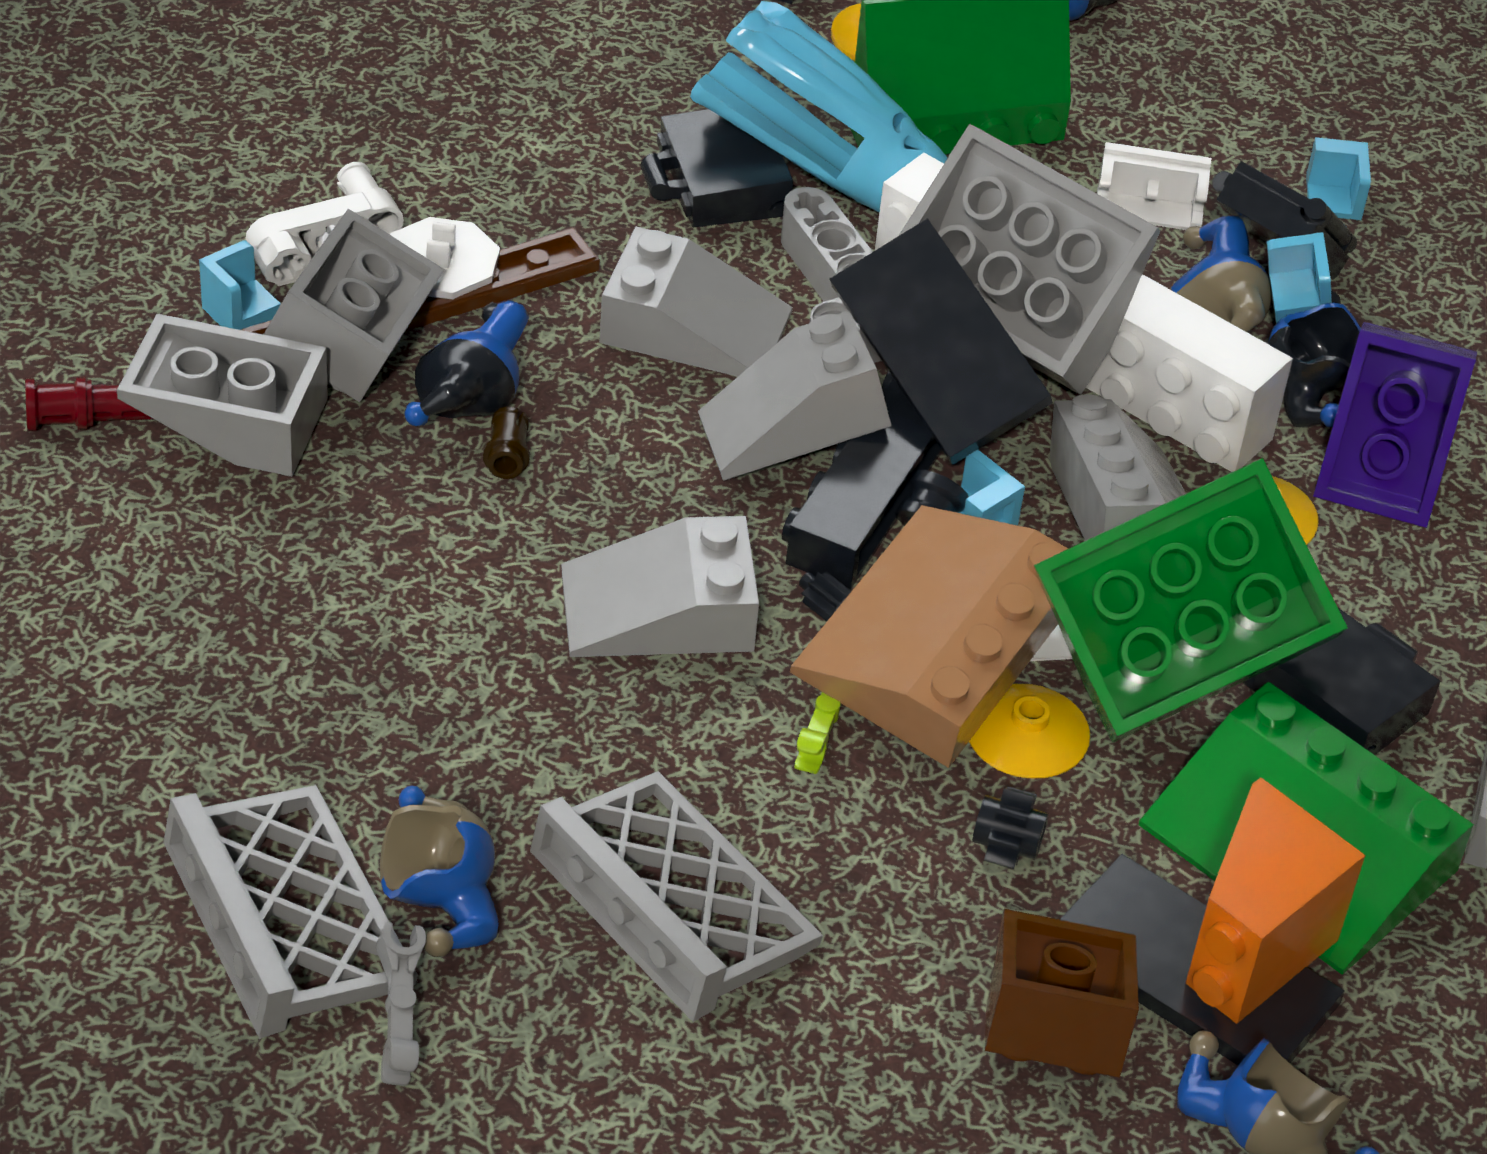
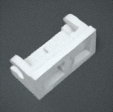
M1106 142L1097 194L1155 226L1182 230L1193 226L1201 227L1204 202L1206 203L1212 158Z

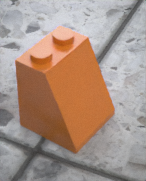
M1259 778L1251 786L1210 893L1185 984L1192 988L1203 1002L1209 1006L1216 1007L1229 1019L1238 1024L1338 941L1365 855L1263 778Z

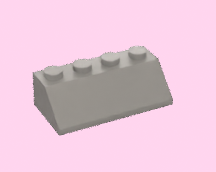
M1085 394L1076 396L1073 400L1054 401L1049 459L1052 471L1085 541L1186 494L1163 450L1111 399Z

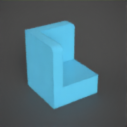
M1315 137L1306 173L1307 198L1322 199L1338 218L1361 220L1371 184L1368 143Z
M1323 232L1267 241L1269 279L1276 323L1286 315L1307 311L1322 304L1332 303L1331 278Z
M246 240L240 241L199 259L202 308L220 326L240 330L273 319L281 303L255 279L254 247Z
M978 449L966 456L961 487L968 493L969 497L966 499L964 510L959 513L1018 525L1025 486Z

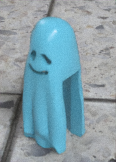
M761 1L755 10L749 11L742 21L731 30L726 42L785 86L864 137L860 146L856 148L841 138L805 107L730 52L708 74H705L691 91L690 97L694 102L723 117L824 183L877 212H880L884 181L922 153H926L942 163H945L948 158L939 146L917 128L908 114L863 69L810 28L792 11L775 2Z

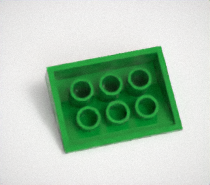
M862 0L855 63L908 114L917 128L934 141L945 155L952 152L969 124L1010 146L1030 143L1047 144L1051 141L1064 140L1071 104L1069 0ZM850 128L859 147L864 137Z
M1263 458L1034 565L1036 574L1083 684L1112 743L1338 638L1348 628Z
M1267 682L1229 713L1143 815L1138 824L1215 881L1252 784L1259 778H1263L1365 855L1339 939L1318 957L1341 975L1458 871L1474 825L1270 682Z

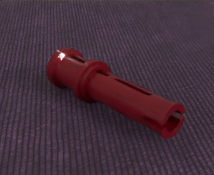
M76 377L74 383L37 384L34 378H25L27 431H36L39 425L75 424L78 430H87V427H93V421L155 419L118 399L117 389L119 385H92V380H86L85 377Z

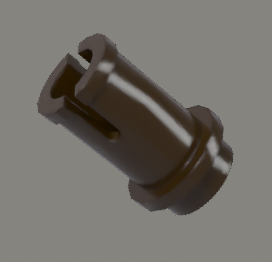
M503 407L493 414L491 420V440L483 449V461L486 467L494 476L501 479L517 477L527 468L530 461V451L525 444L529 419L527 414L522 412L517 425L518 408Z

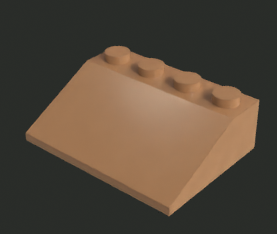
M921 505L791 665L790 673L826 695L840 701L841 704L949 768L1058 625L1034 565L1068 548L1035 529Z

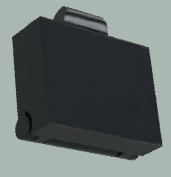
M709 109L661 116V133H657V145L660 153L647 155L643 158L640 165L653 198L660 201L681 199V206L685 216L689 217L693 228L783 217L785 196L793 190V179L782 155ZM670 169L674 180L668 181L665 170Z
M1240 161L1233 174L1221 171L1213 178V188L1219 193L1216 200L1232 216H1239L1250 234L1266 243L1271 239L1323 232L1330 278L1332 280L1339 275L1350 258L1347 254L1356 248V237L1320 198L1309 199Z
M1338 608L1348 627L1338 638L1244 681L1243 684L1256 692L1267 682H1270L1366 750L1376 755L1429 714L1441 681L1415 663L1418 654L1417 650L1379 623H1373L1365 627Z

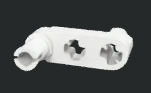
M351 162L338 172L337 179L339 182H337V185L346 196L269 214L259 218L250 226L245 240L254 247V259L267 281L273 282L277 286L296 282L348 208L388 234L402 228L404 221L402 212L391 195L385 189L379 188L370 174V169L364 163Z

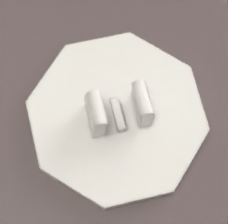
M428 217L390 233L397 240L445 269L428 296L453 300L493 281L500 256V247L472 222Z

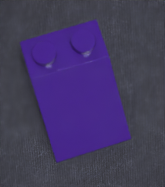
M1364 322L1359 332L1313 497L1427 528L1476 361L1477 351Z

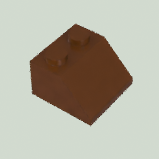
M1004 909L986 1009L985 1051L1001 1054L1014 1061L1033 1060L1068 1067L1080 1074L1093 1075L1098 1073L1120 1078L1139 1011L1136 935Z

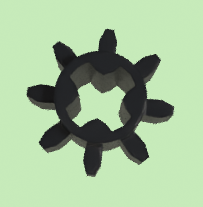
M1007 786L1004 787L1001 799L985 795L972 839L974 843L988 846L984 861L1014 869L1015 865L1018 864L1020 856L1036 860L1049 813L1033 809L1037 794Z

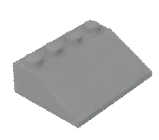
M969 124L899 235L928 218L1030 366L1081 395L1113 345L1160 230L1155 225Z

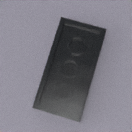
M928 218L829 279L832 288L847 310L850 311L853 319L952 465L1053 403L1051 395Z
M1123 854L1114 861L1060 919L1136 935L1138 1002L1192 1037L1198 1031L1211 1032L1219 1043L1217 1053L1238 1066L1263 1038L1270 1041L1274 1049L1291 1063L1341 1004L1345 992L1342 988L1305 967L1236 1024L1216 1007L1209 1006L1203 1002L1197 993L1185 984L1206 905Z

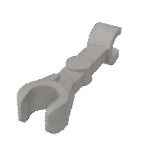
M386 922L376 943V952L388 979V997L385 1001V1010L388 1013V1031L382 1055L381 1080L386 1084L406 1086L411 1079L410 1072L416 1070L419 1062V1045L417 1041L413 1040V1006L416 1002V994L413 991V973L426 943V934L423 927L415 925L410 935V947H402L397 945L391 937L393 923Z

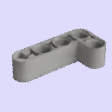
M812 187L796 188L785 196L781 243L824 301L817 304L811 310V322L821 315L840 314L848 311L832 288L829 279L873 251L835 201L825 191ZM856 323L873 362L882 361Z

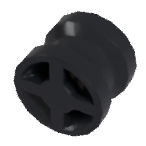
M919 470L911 482L913 488L911 497L902 500L895 515L901 524L905 526L921 505L959 513L964 510L966 499L969 496L961 486L949 478L932 471Z

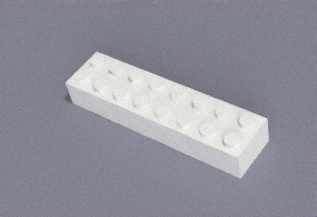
M922 153L883 182L875 250L899 236L944 163L926 153ZM1142 274L1113 345L1086 388L1104 399H1111L1121 409L1150 424L1152 429L1158 434L1170 436L1193 449L1205 461L1217 463L1233 472L1242 468L1273 440L1293 358Z

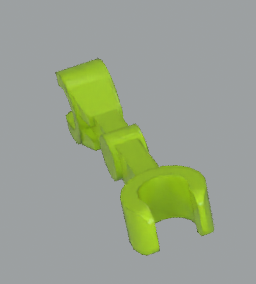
M823 692L816 699L815 711L808 728H802L797 740V750L799 753L794 767L795 769L813 774H818L827 750L828 737L833 724L839 718L841 706L840 701Z

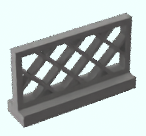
M659 771L573 807L562 797L540 805L530 852L692 1022L713 1011L718 997L795 961L818 947L821 943L823 935ZM654 795L670 811L669 818L633 811L632 808L633 805ZM597 822L620 827L619 840L599 836L588 824ZM629 829L666 837L664 849L627 842ZM674 839L701 842L710 851V858L674 852ZM625 861L661 868L659 881L640 878ZM669 871L706 878L705 891L669 884ZM715 880L742 883L752 893L751 901L714 893ZM665 903L702 910L700 924L681 920ZM711 912L748 920L747 933L709 926ZM757 922L784 925L794 936L785 941L756 936ZM707 945L744 953L743 961L727 968Z
M316 785L207 807L202 806L196 793L170 799L164 845L259 1039L286 1030L288 1018L388 994V979L385 972L372 974L351 965L359 950L378 955L376 943L385 923L389 922ZM307 808L314 821V825L309 833L280 823L277 820L280 815ZM237 825L255 833L247 846L220 836L217 828ZM266 837L298 850L290 863L258 851ZM308 855L336 862L339 872L334 880L302 869L301 867ZM247 867L279 879L271 894L244 884L241 876ZM294 885L322 896L323 898L316 910L312 911L282 899L289 886ZM333 902L361 909L365 919L359 929L326 916ZM271 915L304 928L296 943L268 931L266 924ZM392 929L391 937L397 945L402 946L394 929ZM318 933L348 945L341 960L307 948L314 934ZM296 964L328 976L330 979L324 986L298 991L290 974ZM416 970L413 973V985H416L418 977Z

